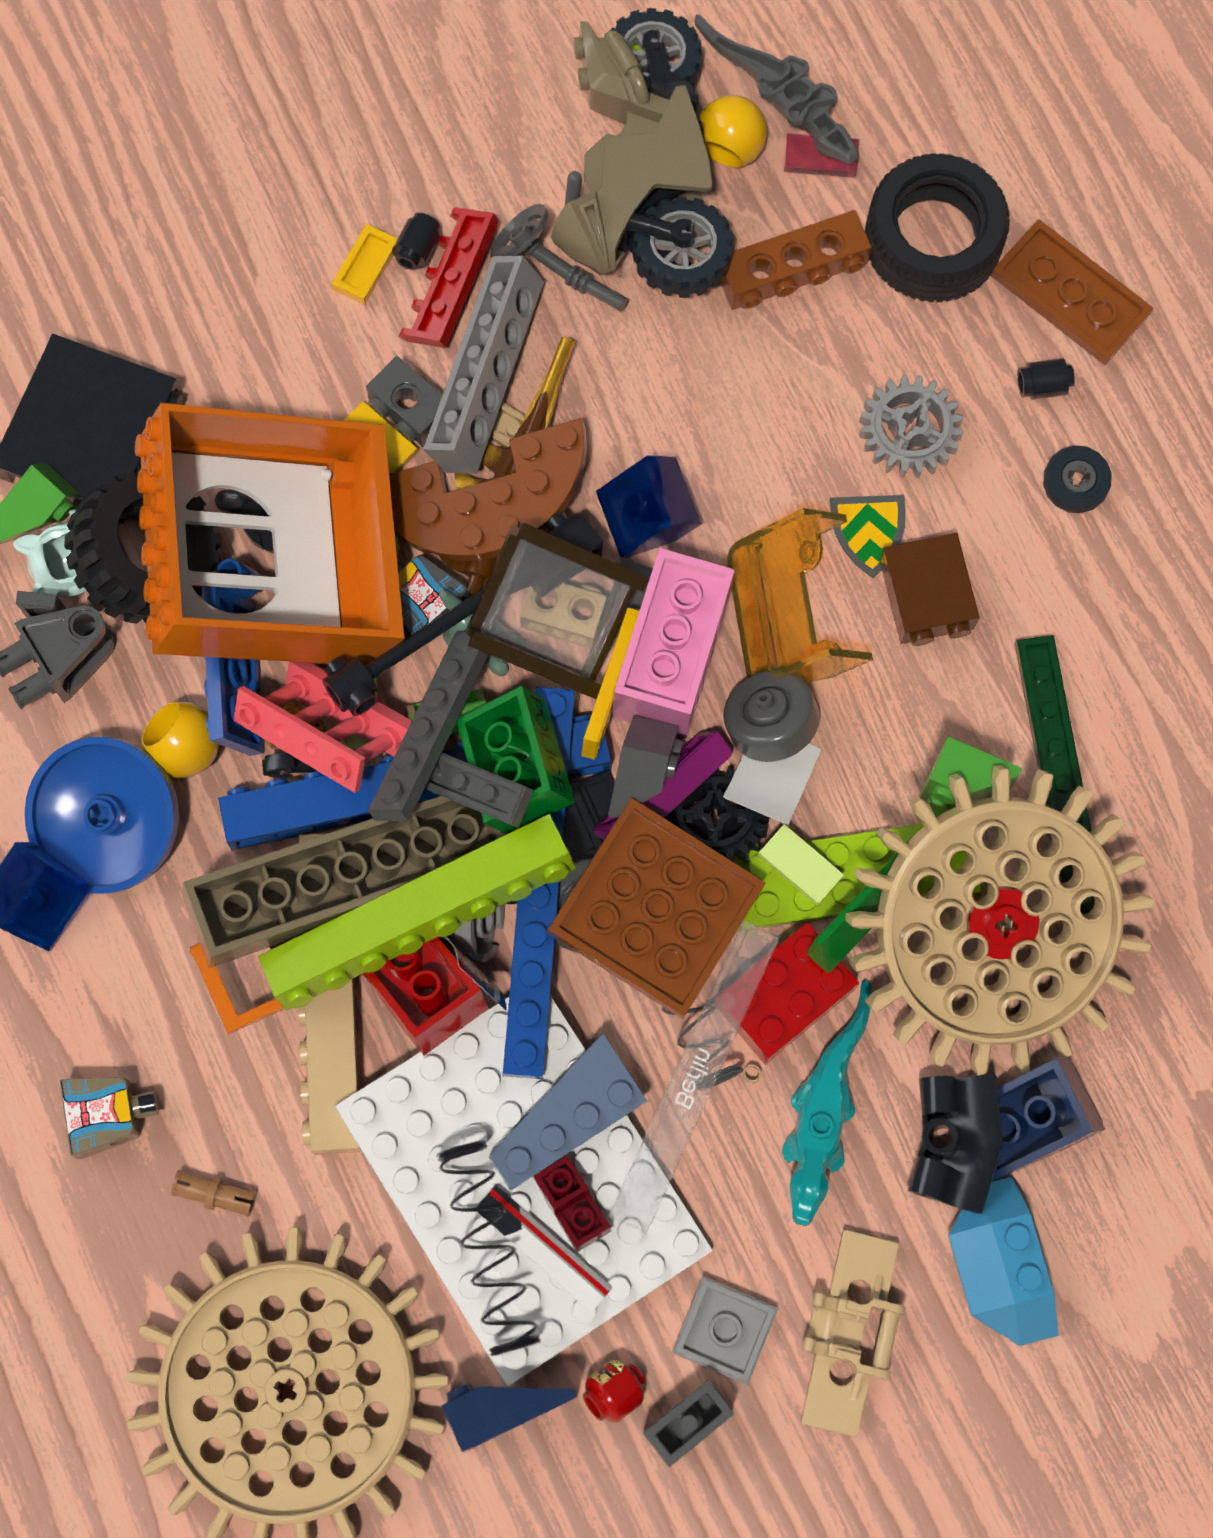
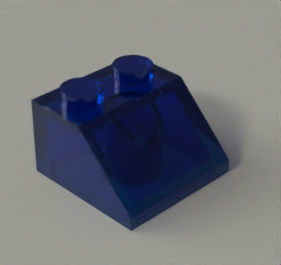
M647 455L596 490L620 558H628L676 542L702 525L676 457Z
M15 842L0 864V928L44 950L52 951L94 886L35 843Z

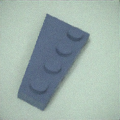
M604 1034L592 1044L489 1155L490 1160L510 1191L647 1102Z

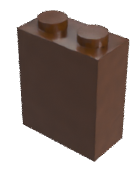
M958 533L883 547L879 561L900 644L911 642L912 646H921L933 642L934 637L949 635V638L955 639L969 635L980 617Z

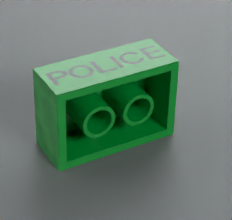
M521 685L457 719L468 764L534 790L519 828L575 803L546 699ZM481 813L484 824L505 834L519 829Z

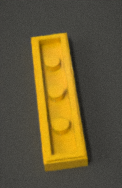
M627 608L583 739L581 754L583 757L594 760L598 756L613 711L614 691L639 615L638 610Z

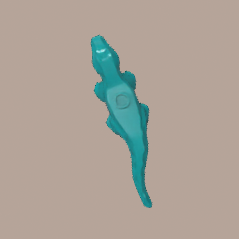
M867 980L862 982L859 1003L853 1018L826 1048L814 1072L800 1085L791 1098V1104L797 1111L798 1117L795 1132L791 1133L782 1147V1154L788 1163L798 1161L797 1169L792 1174L789 1186L792 1201V1218L794 1223L798 1225L808 1226L812 1222L819 1206L824 1201L829 1189L826 1176L827 1168L834 1173L844 1164L845 1156L843 1146L840 1143L843 1123L855 1115L852 1096L848 1088L847 1069L852 1052L862 1037L868 1022L870 1007L865 999L872 994L873 988Z

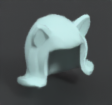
M72 509V510H70V511H69L70 516H71L73 513H75V512L77 511V509ZM68 522L55 524L44 530L40 535H24L13 542L14 548L28 558V573L35 583L32 592L56 594L58 597L76 596L86 592L84 587L81 589L77 587L73 580L77 574L74 569H68L66 557L71 553V550H66L64 547L65 535L70 532L67 527Z

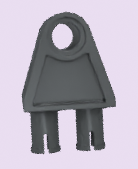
M77 606L24 618L14 623L21 634L19 636L20 640L0 651V675L3 678L8 673L33 660L34 663L37 662L39 664L37 668L39 672L8 688L19 708L23 709L26 705L49 692H52V694L57 693L65 703L79 691L112 655L115 649V639L112 632L105 626L102 615L91 606ZM83 618H93L95 622L76 625ZM103 636H105L106 640L103 647H101L99 650L92 651V649L102 640Z

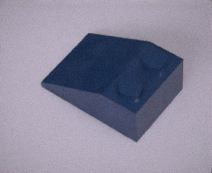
M1070 1057L1055 1058L998 1087L1003 1146L993 1181L1065 1150L1105 1130Z
M468 1383L447 1393L449 1402L441 1406L461 1452H466L577 1398L574 1389L478 1387L473 1389L472 1385Z

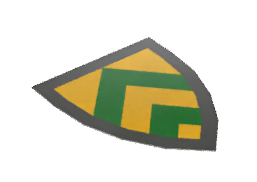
M904 495L830 498L834 533L843 551L859 569L871 578H874L882 571L879 559L883 547L898 545L901 542L905 530L906 512Z

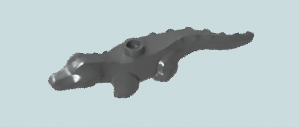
M697 14L695 16L696 28L711 46L723 57L733 62L735 66H740L748 75L752 76L756 80L760 97L766 102H771L790 124L796 125L812 135L819 154L830 159L836 158L848 165L858 160L859 152L853 144L850 134L843 125L835 123L830 115L832 105L837 100L835 88L822 82L816 85L807 77L809 64L806 60L792 55H788L783 60H780L763 51L741 45L717 32L701 15Z

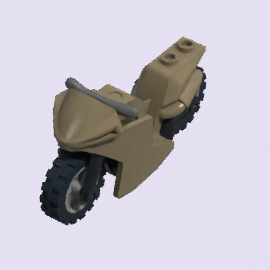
M647 8L645 12H640L639 10L632 11L629 17H621L616 22V28H611L610 31L605 33L604 38H597L589 23L582 21L580 22V37H574L575 59H582L583 68H578L580 91L587 90L590 109L626 125L617 136L607 133L586 152L584 157V196L580 197L582 175L577 171L569 173L567 177L565 206L555 221L551 234L553 243L574 261L590 268L599 275L615 272L617 264L627 253L633 254L634 264H637L639 276L641 278L645 277L647 285L655 290L657 287L662 290V294L671 296L672 293L679 294V298H689L690 294L694 293L697 296L705 294L707 288H715L720 283L721 276L725 277L729 270L733 248L732 230H728L729 223L725 216L720 217L718 214L719 210L715 206L710 205L708 207L704 205L700 193L711 191L712 177L709 157L702 137V120L699 121L698 95H695L693 87L698 80V72H700L702 44L700 40L697 41L698 33L694 27L690 28L688 26V21L680 15L678 18L673 15L674 12L664 9V12L656 11V8ZM663 43H665V44H667V45H669V46H671V47L665 48V45H664ZM638 44L643 51L631 50V48ZM678 55L680 60L676 64L667 58ZM692 231L699 233L701 237L694 238ZM709 244L710 252L706 255L695 248ZM691 257L699 261V263L691 265Z

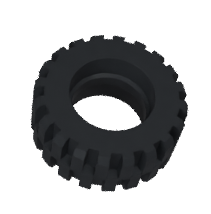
M141 468L135 473L131 470L119 472L115 477H109L93 490L76 507L77 511L71 515L67 524L70 532L65 535L64 541L65 549L71 550V553L66 557L68 569L75 570L77 576L73 580L79 589L84 587L90 594L87 599L94 606L100 603L106 607L104 610L105 614L113 618L122 614L124 615L123 620L125 622L137 624L142 619L146 623L148 616H150V603H146L144 600V584L146 579H148V572L141 570L127 558L119 543L117 527L119 519L139 521L140 510L144 506L143 494L138 493L137 478ZM199 495L197 498L193 497L187 503L186 508L193 511H205L204 506L207 504ZM185 524L187 561L190 571L215 573L214 571L221 561V555L216 553V550L222 547L220 534L214 533L213 528L215 526ZM191 585L200 597L202 595V586Z

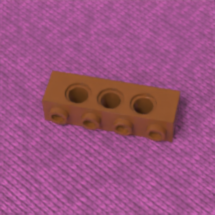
M852 210L732 251L729 270L725 277L721 276L720 284L731 310L741 307L743 309H750L769 297L775 295L777 297H785L795 292L798 287L810 283L811 285H820L828 281L833 275L842 272L851 274L861 270L868 264L872 247L856 210ZM831 248L836 251V254L827 255L821 249ZM794 259L800 261L803 265L793 267L787 261ZM762 271L769 277L759 279L753 276L752 273Z

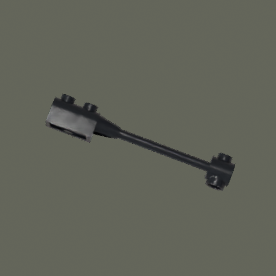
M561 512L547 522L546 528L549 530L547 533L602 557L603 540L582 515L576 513L568 518L564 512ZM527 543L504 597L531 586L536 594L542 598L585 568ZM483 589L365 666L357 658L348 663L343 657L332 660L324 669L327 677L322 679V682L336 706L342 712L349 710L353 716H359L371 709L378 701V695L375 693L377 687L373 679L473 614Z

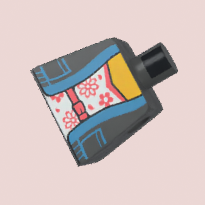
M416 556L407 565L397 557L403 628L407 637L449 611L439 596L441 590L451 592L462 602L469 598L468 589L424 556Z

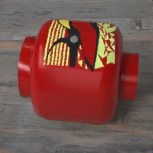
M611 1360L588 1376L585 1382L586 1392L583 1393V1400L590 1412L599 1421L606 1419L609 1422H619L643 1403L644 1393L642 1386L645 1384V1379L635 1365L629 1364L627 1366L619 1360Z

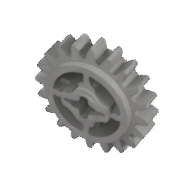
M902 376L899 387L889 379L885 386L886 392L876 387L873 392L874 400L866 399L864 404L866 412L861 413L859 423L864 425L860 429L859 438L868 439L864 445V452L876 450L873 463L877 464L882 460H886V473H889L894 466H898L901 478H904L909 468L913 470L916 478H920L923 467H926L931 474H934L937 469V462L946 466L950 459L948 454H956L959 447L955 441H960L963 435V430L957 428L961 426L963 416L953 415L957 410L958 402L946 403L949 394L948 389L936 394V381L931 382L927 388L923 387L921 376L917 377L914 385H910L907 377ZM906 403L912 404V405H910V406H904V407H902V408H901V407H897L895 410L892 409V407L897 406V405H900V404H906ZM928 410L936 418L940 432L933 429L934 425L928 417ZM917 418L916 425L905 436L906 428ZM882 421L887 423L888 429L892 432L895 440L894 444L885 435ZM930 445V447L922 450H909L913 447Z

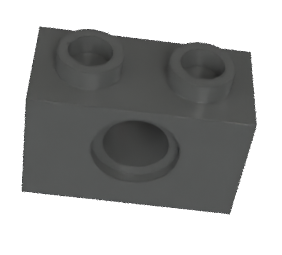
M396 355L366 385L369 400L367 403L382 418L387 416L396 424L395 429L409 442L415 440L420 446L424 447L442 394ZM406 399L416 402L409 409H403L398 406L400 402Z
M708 1380L642 1434L665 1464L671 1467L732 1417L734 1412Z

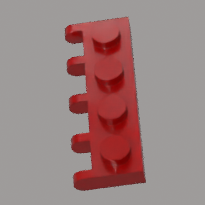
M457 207L452 209L450 216L457 223L451 237H440L438 245L444 248L445 251L438 268H427L425 277L432 282L424 300L414 299L411 308L418 312L412 329H401L399 334L401 339L429 346L447 347L499 223L494 213Z

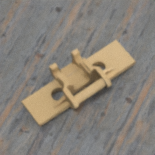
M843 1230L828 1296L821 1293L814 1294L812 1303L814 1308L808 1335L804 1338L802 1347L803 1351L815 1354L801 1424L857 1438L870 1376L890 1381L892 1372L888 1371L895 1335L899 1317L904 1315L906 1309L905 1306L887 1302L899 1243ZM860 1280L869 1286L870 1298L866 1303L858 1304L849 1299L847 1290L853 1281ZM871 1309L884 1312L872 1367L860 1363L861 1351H859L866 1319H869ZM837 1361L848 1363L853 1371L851 1381L844 1386L835 1384L830 1378V1368Z

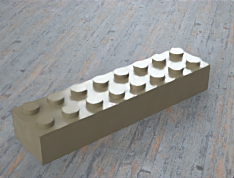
M439 796L418 803L408 822L376 821L373 818L184 881L182 896L208 967L211 968L290 941L507 834L484 824L481 812L446 797Z

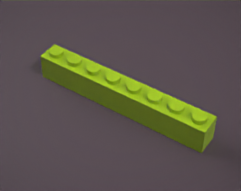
M550 814L275 947L259 955L258 959L274 997L285 1011L291 1008H301L309 1004L314 997L328 990L333 991L344 987L352 978L365 972L370 973L381 969L387 961L401 954L408 955L414 953L424 943L438 936L445 937L457 931L459 926L473 919H482L491 915L499 906L510 901H519L531 894L532 890L546 883L561 881L569 872L576 868Z

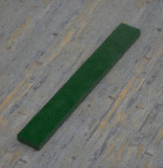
M1054 635L1016 640L1014 645L1038 769L1053 774L1052 787L1048 794L1046 805L1061 812L1071 794L1078 786L1083 787L1055 638ZM1086 807L1078 818L1077 823L1082 825L1088 832H1091L1092 829ZM1067 865L1061 869L1059 873V882L1061 884L1068 882L1072 878L1074 872L1072 865ZM1089 896L1082 901L1080 906L1081 914H1087L1093 909L1095 905L1094 896Z

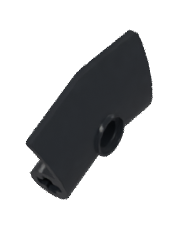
M990 1073L957 1079L953 1076L919 1079L923 1120V1141L907 1191L956 1208L982 1214L1003 1146L996 1074ZM940 1129H949L952 1132L950 1145L942 1149L934 1147L932 1140L935 1132Z

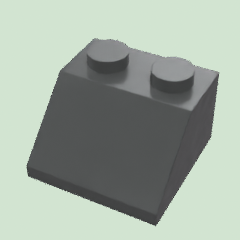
M633 715L622 745L608 813L609 817L617 818L620 816L631 797L639 803H643L662 792L666 778L673 780L683 746V741L676 740L679 729L678 725Z

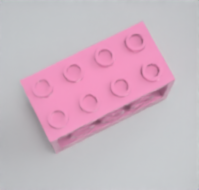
M659 548L615 687L614 718L631 722L633 715L678 725L677 736L687 739L730 599L735 569Z

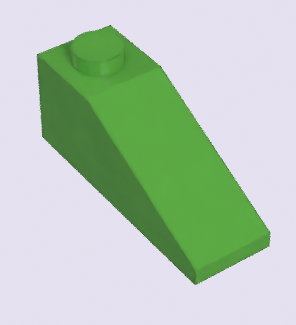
M47 463L31 465L0 503V544L56 521L62 522L70 515L69 511L75 508L72 502L79 493Z

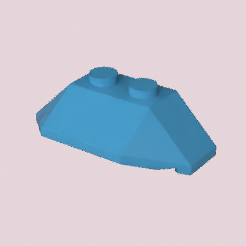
M1013 1177L994 1181L991 1184L983 1213L977 1214L961 1209L948 1234L970 1315L1018 1346L1059 1336L1054 1291L1031 1213Z

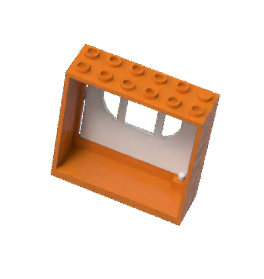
M160 403L153 416L148 417L142 434L137 435L135 441V455L141 457V470L138 473L137 490L138 493L143 494L144 504L140 510L139 525L141 529L145 530L146 542H144L142 547L141 559L143 566H147L148 579H146L144 584V600L146 603H150V616H148L146 622V636L148 640H152L153 654L329 664L332 660L343 657L347 663L357 658L365 666L404 639L385 425ZM217 488L232 489L254 499L261 505L269 517L188 510L186 505L193 497L206 490ZM185 524L271 531L276 577L190 571L187 561ZM191 585L271 590L275 593V596L270 603L255 612L234 614L221 611L206 603L199 597Z

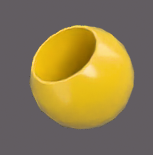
M739 95L721 96L710 102L698 117L699 121L702 120V137L708 157L722 165L742 168L753 162L765 147L768 135L765 116L758 106L746 97Z
M171 702L163 706L148 722L142 735L143 749L164 768L171 778L193 777L206 770L214 761L219 744L210 741L206 726L208 712L191 702Z

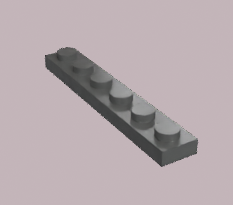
M465 631L455 632L368 809L376 821H409L489 655L468 646L471 637Z

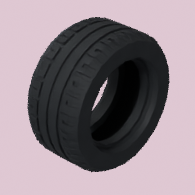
M945 153L923 154L921 157L915 156L912 159L905 160L904 163L898 164L897 167H893L890 173H887L881 179L879 186L875 189L865 225V233L872 247L869 261L872 267L876 269L877 275L881 276L884 282H888L887 285L894 288L895 291L902 292V295L906 297L909 296L915 300L917 298L923 302L952 301V299H960L961 296L965 297L969 293L976 291V288H980L989 279V276L992 275L994 268L998 264L1009 232V207L1002 189L997 186L996 180L992 179V176L986 173V170L975 163H971L970 160ZM928 200L947 202L961 210L971 222L975 240L971 246L958 254L943 257L924 254L907 242L900 232L897 219L902 211L917 202Z

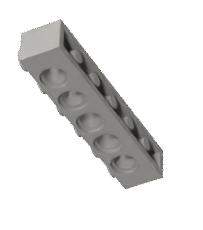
M492 256L423 448L446 473L477 474L544 283V280L524 256Z

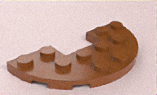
M582 418L509 439L516 473L462 489L446 492L442 468L435 461L389 474L394 532L404 542L428 555L432 553L449 557L450 560L475 561L498 557L511 525L519 528L521 522H524L542 530L553 516L564 512L576 493L575 486L581 469H584L586 462L587 437Z

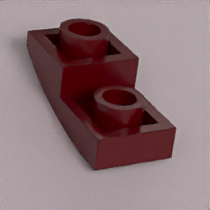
M568 1155L533 1176L545 1201L576 1252L611 1232V1226L590 1195L588 1186Z

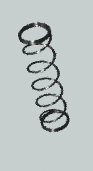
M480 1140L437 1153L436 1157H438L437 1161L442 1162L439 1170L444 1173L491 1174L486 1179L456 1196L451 1201L450 1208L462 1212H502L468 1233L460 1241V1246L466 1249H512L510 1253L479 1271L470 1280V1284L476 1287L523 1288L514 1296L486 1312L481 1318V1322L486 1325L534 1326L516 1340L490 1348V1355L496 1356L539 1343L541 1339L539 1334L530 1336L538 1326L531 1321H485V1318L521 1296L527 1289V1286L521 1283L474 1282L483 1273L510 1258L517 1250L511 1245L464 1244L472 1235L496 1222L506 1213L505 1209L499 1207L460 1208L453 1205L466 1194L490 1181L496 1174L492 1170L443 1169V1166L451 1159L486 1149L488 1146L486 1145L487 1141Z

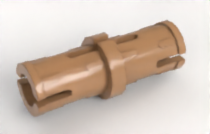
M181 1170L177 1171L174 1178L177 1180V1183H173L171 1188L172 1196L205 1203V1208L211 1210L219 1207L247 1217L250 1216L253 1209L250 1206L255 1203L256 1191L223 1184V1180L217 1177L209 1180L184 1173Z

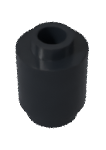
M420 212L415 213L413 218L407 219L392 248V252L400 266L408 270L421 269L426 266L440 238V224L436 219Z
M1064 358L1027 363L1026 367L1018 368L1017 371L1019 393L1022 398L1030 397L1031 400L1068 395L1069 387H1074L1075 384L1072 365H1067Z

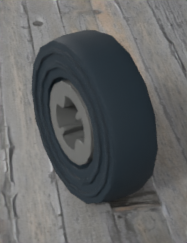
M1074 445L1060 450L1050 459L1044 471L1043 486L1047 497L1056 507L1069 513L1081 514L1095 509L1105 500L1111 488L1112 473L1108 462L1099 452L1089 447ZM1075 472L1083 475L1081 480L1086 479L1087 481L1082 482L1080 487L1072 484L1073 479H1068V477H1073Z

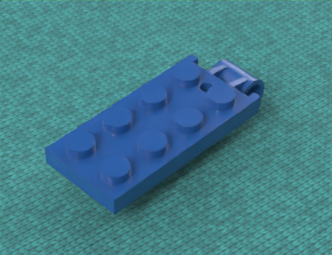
M234 559L223 560L215 570V573L260 576L256 570ZM202 586V599L221 611L245 614L256 611L255 603L245 598L254 596L258 590ZM204 657L206 661L204 690L208 699L206 726L210 741L249 756L264 754L263 738L233 721L238 688L245 686L260 695L259 661Z

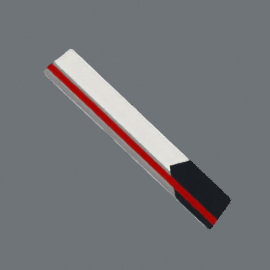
M494 1186L476 1207H499L505 1209L506 1213L503 1217L491 1225L590 1312H593L611 1291V1285L498 1186ZM480 1211L478 1213L489 1221L502 1212Z

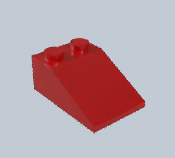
M439 937L424 943L414 953L408 955L401 954L387 961L381 969L375 972L363 973L395 1020L423 1056L488 1010L480 988L458 966V961Z

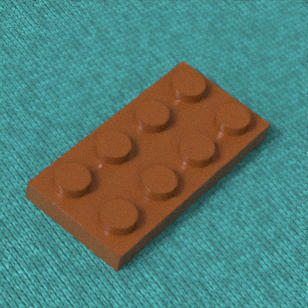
M1040 219L1033 224L1002 258L991 275L1104 365L1113 358L1151 315L1154 309Z

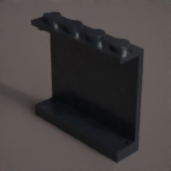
M52 333L0 443V479L13 483L15 477L21 478L31 465L47 463L79 493L76 499L83 501L109 477L113 478L119 472L131 470L135 473L141 468V457L135 455V441L137 435L142 434L148 417L153 416L160 403L178 405L183 403L184 397L177 379ZM119 519L118 523L123 524L125 519Z

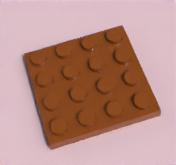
M631 797L546 933L683 1019L766 883Z

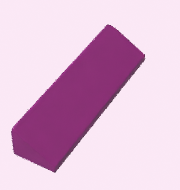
M699 732L683 746L673 780L666 778L662 792L641 804L663 818L675 809L732 756V750L719 732ZM607 816L594 828L593 832L596 836L605 840L618 817Z

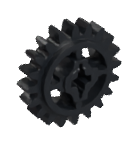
M729 768L724 776H719L717 769L673 809L665 819L734 862V856H739L740 859L747 862L749 860L748 848L759 851V838L767 837V827L765 824L769 823V817L742 805H739L742 809H737V805L726 800L723 796L733 778V768ZM704 798L698 805H693V810H688L692 804ZM714 809H717V816L719 817L717 827H713V820H711ZM688 827L693 828L694 832H699V834L703 835L706 839H702L696 836L688 829ZM742 827L738 833H736L730 838L725 839L729 834H731L734 831H737V828Z

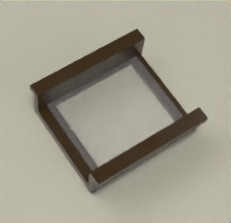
M521 522L519 528L511 525L465 630V633L471 637L468 646L597 699L601 684L596 680V677L635 589L644 592L650 578L524 522Z

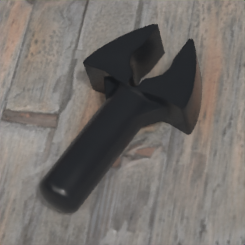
M288 753L267 755L265 760H262L264 776L287 778L291 773H311L317 771Z

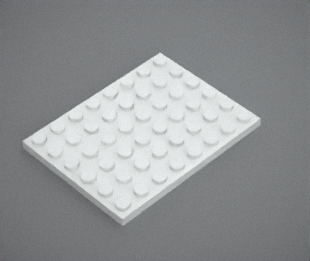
M551 995L549 998L543 1079L502 1076L509 1004L508 997L505 999L507 1011L499 1004L495 1005L425 1056L421 1052L334 1106L506 1386L522 1378L713 1251L627 1115L565 1155L569 1156L588 1186L590 1195L611 1226L610 1233L579 1252L575 1251L533 1177L510 1191L493 1165L489 1155L586 1052ZM480 1140L487 1141L486 1145L488 1146L486 1149L451 1159L443 1166V1169L492 1170L496 1174L490 1181L453 1204L454 1207L476 1208L492 1188L498 1186L612 1287L611 1291L595 1310L590 1312L494 1226L489 1225L468 1238L464 1244L511 1245L517 1250L510 1258L483 1273L474 1282L521 1283L527 1286V1289L521 1296L485 1318V1321H531L538 1326L530 1336L539 1334L541 1339L539 1343L496 1356L490 1355V1348L514 1341L530 1331L534 1326L486 1325L481 1322V1318L486 1312L514 1296L523 1288L476 1287L470 1284V1280L479 1271L510 1253L512 1249H466L460 1246V1241L464 1236L488 1221L478 1212H462L450 1208V1203L456 1196L486 1179L491 1174L444 1173L439 1170L442 1162L437 1161L438 1157H436L437 1153Z

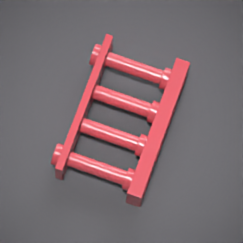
M289 662L285 686L265 697L258 695L245 686L238 688L233 721L354 793L360 790L364 764L383 752L394 757L412 720L378 701L371 709L359 716H353L349 710L342 712L330 698L323 685L322 679L327 677V674L323 669L312 663ZM295 699L306 705L307 708L292 715L280 708V706ZM324 716L338 725L323 733L309 724ZM355 734L369 743L354 751L340 742Z

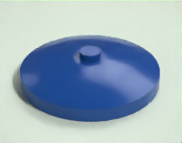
M89 737L75 740L62 746L41 764L27 792L25 827L33 852L42 866L53 877L63 884L82 892L106 894L139 885L162 866L173 847L177 835L179 822L178 801L167 772L145 749L124 739Z

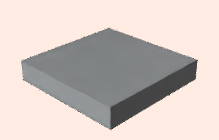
M703 1276L672 1353L748 1385L778 1308Z

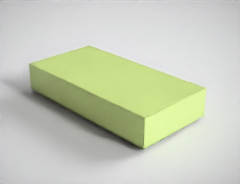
M785 824L758 853L762 860L816 906L824 900L844 876L842 872Z

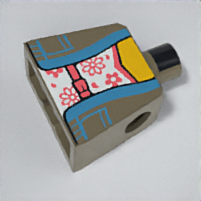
M126 1078L60 1080L70 1156L76 1159H84L137 1139L140 1136L137 1119L159 1115V1105L155 1091L134 1095L132 1083Z

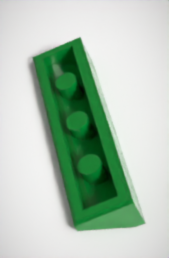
M898 853L881 869L879 874L888 875L899 855ZM866 885L814 940L807 951V955L828 973L831 972L872 929L852 927L846 922V913L855 911L878 912L882 889Z

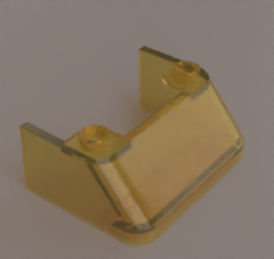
M801 508L742 538L731 546L727 556L728 568L735 569L731 589L747 678L759 672L768 671L776 679L797 675L805 682L831 679L873 660L872 653L843 650L834 641L822 640L817 642L805 573L815 569L822 559L823 545L821 535L846 523V514Z

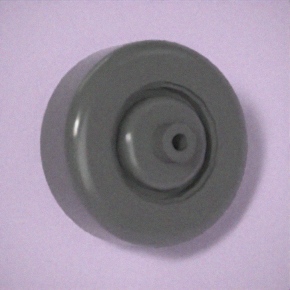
M768 670L746 678L734 688L725 703L723 719L727 732L740 753L755 761L775 762L794 756L810 743L818 729L820 714L809 685L801 677L788 671Z

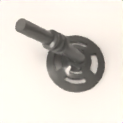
M542 204L530 206L516 215L502 229L493 242L490 250L491 258L492 256H518L521 253L530 255L565 279V284L572 286L574 290H579V293H589L620 312L627 304V298L594 280L593 274H587L586 270L581 269L577 265L570 266L540 245L538 236L542 232L548 218V209ZM541 217L540 221L533 220L535 218Z

